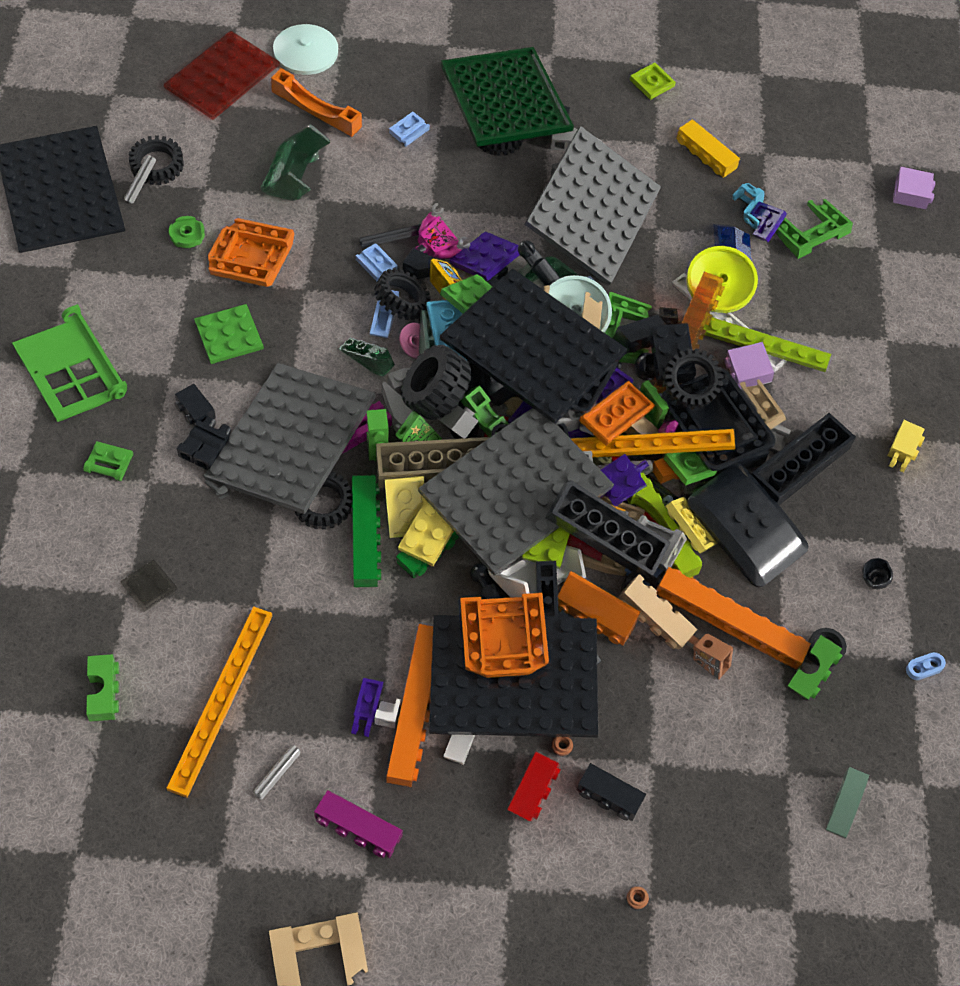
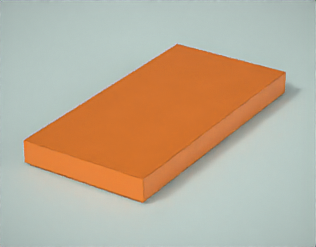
M628 380L595 405L590 412L583 414L579 421L607 446L653 410L655 404Z

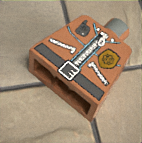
M705 634L701 639L692 635L687 641L686 645L694 650L693 660L718 680L731 667L733 647L710 634Z

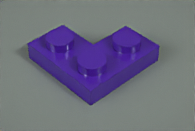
M759 201L751 212V215L760 221L753 235L758 239L769 242L787 213L782 209Z

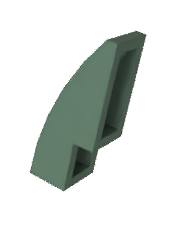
M851 767L847 769L835 799L826 827L827 831L844 838L847 837L869 778L868 774Z

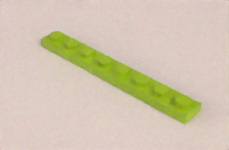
M693 312L688 325L690 331L741 347L763 342L767 354L822 372H826L831 357L830 353Z

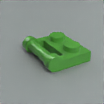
M96 441L89 459L84 464V471L100 473L122 481L133 456V451ZM95 461L119 467V469L114 470L95 464Z

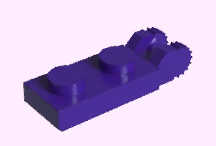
M363 678L354 712L352 734L358 732L359 721L365 720L367 724L364 728V736L369 737L372 722L375 720L383 682Z

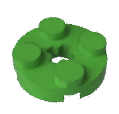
M192 216L179 217L173 225L171 223L169 226L170 239L177 247H195L200 245L205 237L203 223L197 221ZM185 230H189L190 233L184 234Z

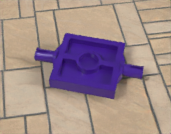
M624 454L601 469L614 485L612 489L600 498L605 496L614 506H618L645 488L647 485L642 479L640 472L649 466L648 462L644 459L635 465Z

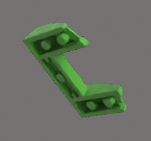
M823 199V205H816L813 200H809L807 205L823 223L805 232H801L788 219L784 218L775 233L796 258L799 259L811 253L812 247L833 237L839 239L850 234L853 222L826 199Z
M609 292L612 316L605 334L613 338L617 327L620 326L621 318L639 321L649 317L647 311L651 310V305ZM643 348L634 353L625 354L619 362L635 364L638 356L641 353H648L649 350Z

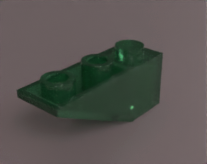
M350 337L338 348L373 374L384 377L395 366L388 348Z

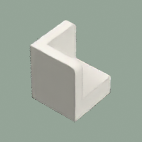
M396 699L395 704L381 701L378 710H376L375 724L395 728L401 699Z

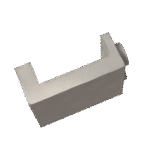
M641 515L640 519L636 520L637 522L671 542L658 568L666 571L668 567H672L687 538L683 531L678 529L672 531L649 521L646 516Z

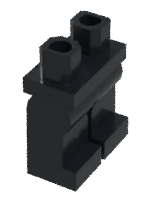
M209 416L202 422L198 420L186 440L176 448L178 456L191 463L195 462V465L205 470L210 469L228 442L231 427L222 424L219 429L214 428L216 421Z

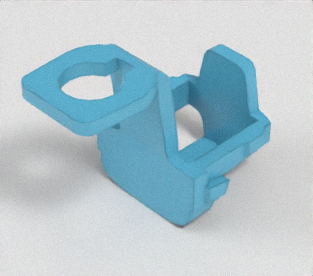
M745 183L733 194L732 199L735 201L741 198L748 204V207L744 210L743 219L756 230L759 226V220L750 213L759 201L763 203L764 191L761 188H755L751 184ZM745 191L752 197H754V199L751 200L749 197L744 195Z

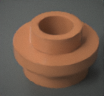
M555 737L552 743L553 751L560 756L568 755L573 749L572 740L569 737ZM565 743L566 748L561 749L559 744Z
M633 887L628 891L627 902L632 908L642 909L647 905L649 896L645 889ZM634 895H640L641 901H635Z

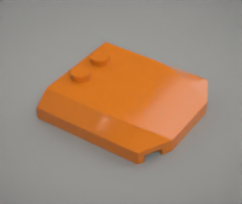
M236 218L233 225L230 227L226 226L221 230L208 254L210 275L265 287L271 286L293 245L294 231L288 228Z
M542 593L522 594V597L482 600L481 597L460 598L466 670L487 678L529 675L549 663Z

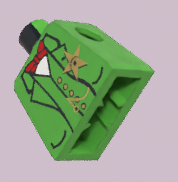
M415 411L410 413L396 433V437L401 442L442 440L436 431Z

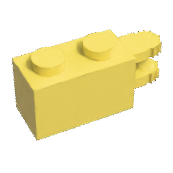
M906 420L903 421L887 455L892 458L889 467L893 468L898 460L902 462L900 471L904 473L910 461H915L919 453L916 448L917 446L921 447L925 439L922 436L924 428Z

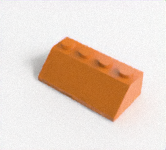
M572 571L569 573L558 594V610L560 612L563 610L566 614L569 613L574 616V618H596L597 634L602 633L606 635L614 644H621L622 646L625 644L634 630L640 615L639 610Z

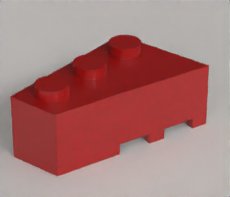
M535 752L507 810L532 822L533 818L537 820L542 811V808L539 806L543 799L547 800L552 790L549 788L552 780L556 781L561 771L559 769L560 764Z

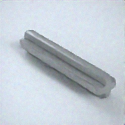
M146 156L124 197L125 201L131 204L134 203L156 162L154 157Z
M290 746L254 789L253 792L256 797L263 799L300 755V750L296 746Z

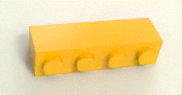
M693 119L678 129L676 138L678 142L686 146L693 155L698 156L705 165H709L717 175H721L724 178L737 169L740 158Z

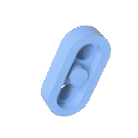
M929 653L912 659L906 667V672L910 678L921 680L940 673L944 669L946 662L939 653ZM930 662H934L936 667H933ZM913 668H917L919 673H916Z

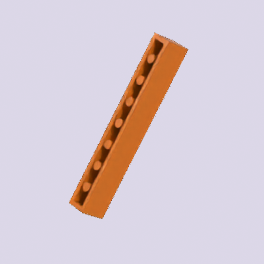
M668 567L656 588L658 596L794 669H797L803 663L811 645L803 637L790 633L785 627L778 626L770 622L768 618L755 614L751 609L735 603L729 597L720 595L712 588H707L696 579L683 575L677 569Z
M418 625L387 772V783L412 787V782H417L419 769L415 768L416 762H421L423 749H419L420 742H425L427 730L423 729L424 723H429L430 710H427L431 698L433 626Z

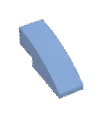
M392 290V292L399 297V292ZM378 300L370 335L388 338L394 316L391 314L392 311L390 309L386 311V306H381L379 304L381 300Z

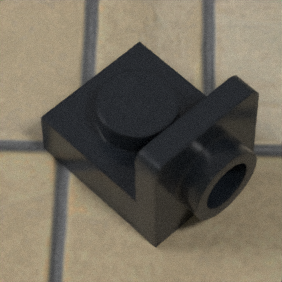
M659 307V316L667 325L678 324L676 308Z

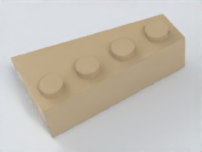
M639 574L630 581L617 598L639 610L638 620L641 623H647L655 635H661L666 639L665 643L672 649L677 648L678 650L683 648L697 629L678 611L673 612V607L666 599H659L657 591L652 586L644 585L642 583L644 578Z

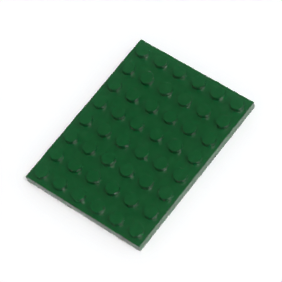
M534 47L441 60L443 72L477 147L572 132L574 130V125Z

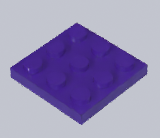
M485 231L470 243L469 248L462 249L449 261L452 266L472 275L478 274L485 281H488L519 256L518 245Z

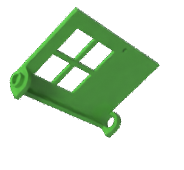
M78 304L63 311L62 318L66 323L12 343L57 422L100 406L113 399H121L127 392V383L125 381L122 382L81 315ZM90 359L97 373L77 380L69 367ZM66 369L73 382L52 390L45 376ZM100 376L108 390L87 398L80 384ZM76 386L83 400L62 407L55 394Z

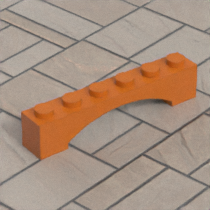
M282 68L271 77V87L274 94L336 129L353 137L362 128V113L350 106L342 108L324 102L306 90L294 78L293 74Z

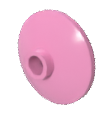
M410 323L401 330L399 340L403 351L408 356L417 359L419 356L420 324Z

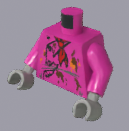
M438 203L432 206L433 212H430L422 221L418 231V243L420 245L415 249L425 254L427 253L434 258L450 259L459 253L461 248H469L470 243L468 242L463 245V241L467 237H461L458 240L440 216L436 217L437 214H442L444 208H441L439 212H436L435 209L438 206Z

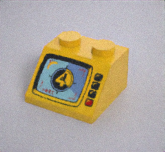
M437 259L431 260L430 282L439 294L442 288L462 281L456 269L452 268L448 262Z

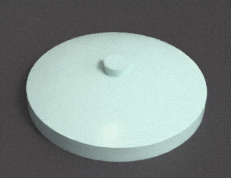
M301 24L283 30L276 37L273 44V53L277 63L287 71L295 74L311 75L323 72L334 64L338 56V43L335 37L326 29L316 25Z
M575 275L560 278L550 285L549 294L581 317L585 292H589L591 294L590 297L596 302L602 301L600 330L604 333L606 332L611 321L612 306L608 294L601 285L590 278Z

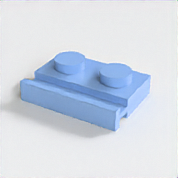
M411 112L390 127L389 133L399 142H403L406 147L430 130V125L424 123L425 121Z
M376 243L363 250L360 255H356V261L376 281H378L385 270L398 269V265Z

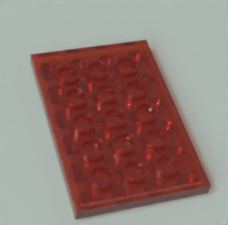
M229 31L164 83V88L214 120L280 65V61L233 31Z

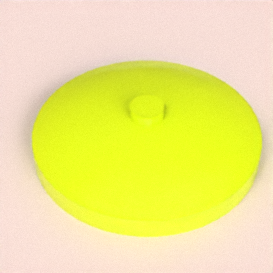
M714 246L701 251L694 257L688 268L686 281L689 293L700 306L712 312L730 313L743 308L753 298L758 284V275L753 262L741 251L727 246Z

